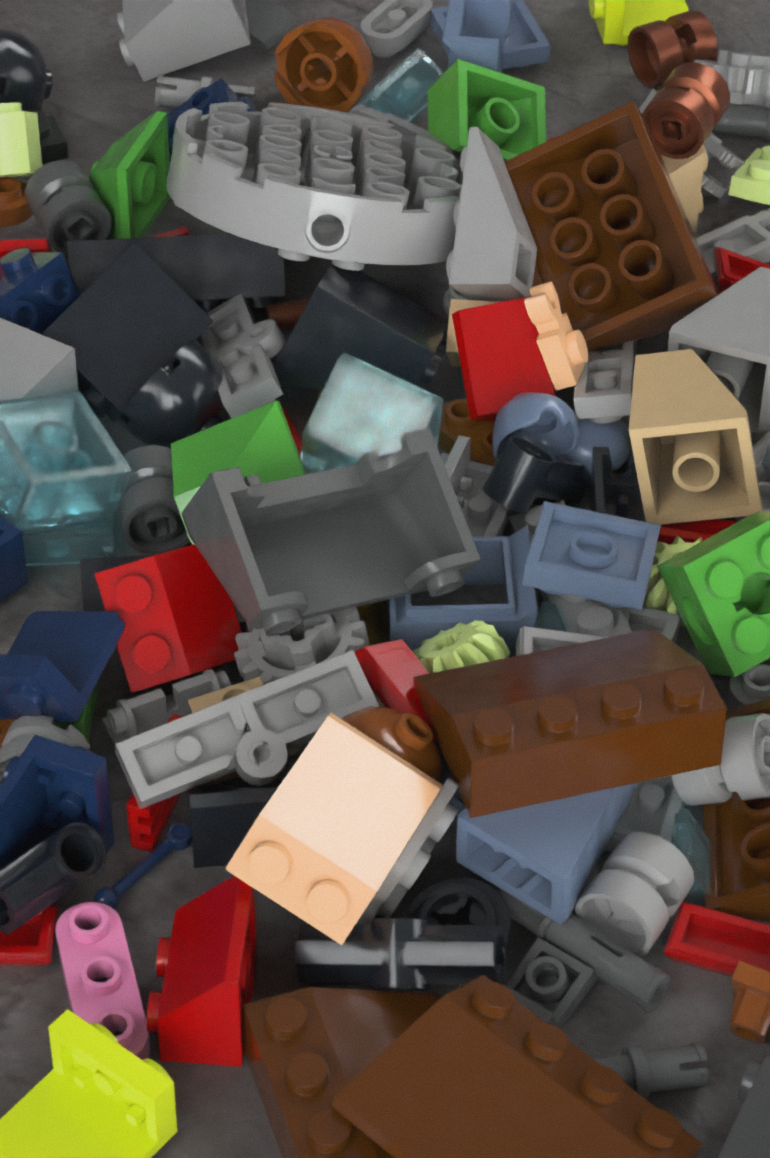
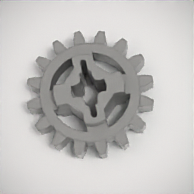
M720 50L718 62L694 60V62L708 65L720 73L728 85L731 94L730 103L770 107V56Z
M356 607L302 619L301 623L293 629L275 635H266L264 628L253 629L246 622L249 632L236 635L235 639L239 650L234 653L240 676L244 678V681L260 676L262 684L265 685L353 650L355 652L363 647L370 646L365 623L360 621L358 610Z

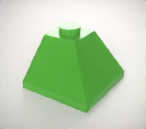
M457 59L428 89V132L452 149L462 152L463 148L468 144L470 127H478L498 145L505 162L546 142L545 87Z
M156 111L112 143L100 161L97 160L91 168L89 180L111 215L112 227L109 233L113 239L144 238L171 198L166 190V180L170 168L166 112Z
M274 401L171 443L173 494L188 537L189 534L182 517V512L211 472L240 467L244 479L246 476L258 474L261 484L306 475L279 401ZM189 537L190 543H191V545H193L194 543H193V541L191 540V538Z

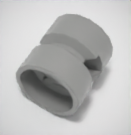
M760 713L730 717L725 722L721 765L671 775L678 796L686 805L699 806L725 803L732 797L733 792H737L742 800L770 797V715Z
M631 832L622 837L606 860L602 872L596 874L579 898L575 907L576 915L627 947L629 951L638 957L648 954L665 929L669 917L675 914L694 884L693 869L681 851L662 837L647 832Z

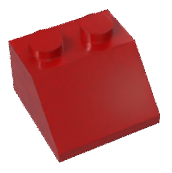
M195 544L94 573L106 612H117L125 621V629L116 646L131 693L235 660L234 653L239 650L235 637L238 633H242L232 599Z
M235 875L175 911L171 937H160L156 974L157 977L164 978L162 991L150 992L147 1008V1032L158 1033L160 1061L243 1066L245 1051L242 1005L252 1002L258 960L255 889Z

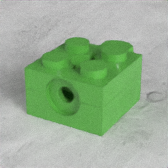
M757 511L657 565L709 674L736 677L770 658V511Z

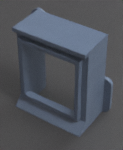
M511 0L448 1L442 41L449 47L448 69L457 59L503 73L504 37H509Z
M528 525L510 537H472L481 560L463 576L464 583L470 586L505 585L507 604L411 606L410 594L388 599L386 602L389 641L403 639L411 651L421 647L423 640L431 639L438 635L440 630L446 631L458 623L467 625L477 620L484 621L485 624L494 625L498 636L503 637L510 651L508 656H516V640L520 628L524 626L536 628L537 623L535 588L522 585L525 563L530 550Z

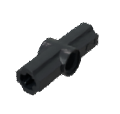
M372 919L371 925H355L344 943L340 945L310 924H301L299 936L295 940V965L298 970L299 982L370 984V989L423 991L431 990V985H454L461 987L485 975L491 981L503 985L504 974L507 970V944L504 937V927L498 925H432V921L422 919Z

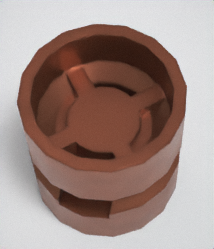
M690 10L671 16L666 21L657 20L637 26L631 30L628 37L629 61L636 77L645 87L653 88L663 85L671 72L683 63H691L694 60L717 61L718 46L716 35L708 18L698 10Z
M691 62L683 63L676 67L643 111L642 116L648 124L662 156L672 159H686L696 154L728 109L731 96L728 85L720 73L710 66Z

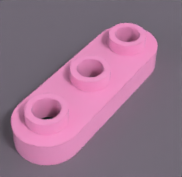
M85 902L74 905L59 917L55 929L58 954L71 1011L89 1024L95 1022L103 1025L112 1034L117 1031L123 1032L121 1035L115 1036L119 1044L141 1060L148 1059L150 1042L149 1032H147V1021L121 918L113 908L102 903ZM105 978H109V980H108V981H105V982H101V983L94 982V981L103 980V979H105Z

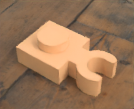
M552 282L530 287L531 297L525 298L524 303L527 313L539 333L536 342L555 391L575 386L578 383L585 363L588 362V349L584 336L578 329L573 331L567 313H561L558 295Z

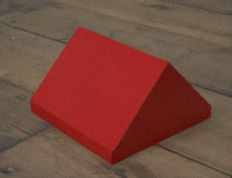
M531 296L458 310L452 314L470 420L495 422L498 410L518 394L536 392L558 397L536 342L539 333L525 307V298Z

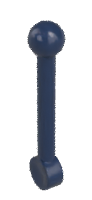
M184 823L170 825L166 832V840L111 888L99 889L94 895L93 902L108 905L115 910L119 904V897L173 850H185L191 845V828Z

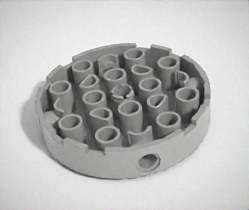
M244 102L210 104L209 114L202 115L201 110L192 108L177 118L173 136L171 163L166 180V190L174 201L175 206L182 208L192 216L211 226L247 240L278 248V255L285 259L308 261L310 256L332 259L333 265L354 271L364 269L365 264L423 265L445 262L449 252L454 248L456 226L454 224L453 210L456 200L461 196L463 174L460 161L452 155L453 149L438 139L420 133L416 134V139L413 141L404 138L401 132L394 130L395 124L330 109L269 102L268 108L262 109L261 112H246L247 104Z

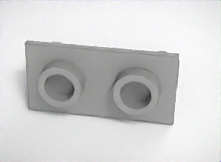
M207 669L201 675L172 684L173 694L165 696L160 688L128 700L124 698L117 700V707L107 711V717L102 718V723L113 743L116 744L166 724L173 714L181 716L192 714L188 700L231 686L228 675L225 671L214 673L212 669Z

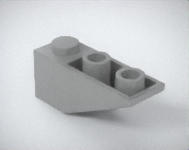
M470 127L468 144L463 148L460 158L461 172L463 174L461 196L456 200L453 210L454 224L456 226L454 248L449 252L446 262L449 285L468 300L508 301L531 296L529 289L533 286L537 246L498 145L478 127Z

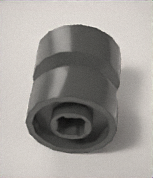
M58 160L47 163L37 169L30 177L25 189L26 202L55 251L62 252L63 255L68 256L67 241L104 240L108 237L112 227L111 215L81 166L72 161Z
M150 445L127 452L117 461L112 472L125 540L135 550L151 555L184 547L190 540L174 499L171 449Z

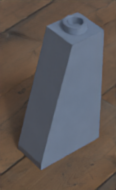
M639 782L470 818L465 808L457 815L456 862L561 925L572 913Z

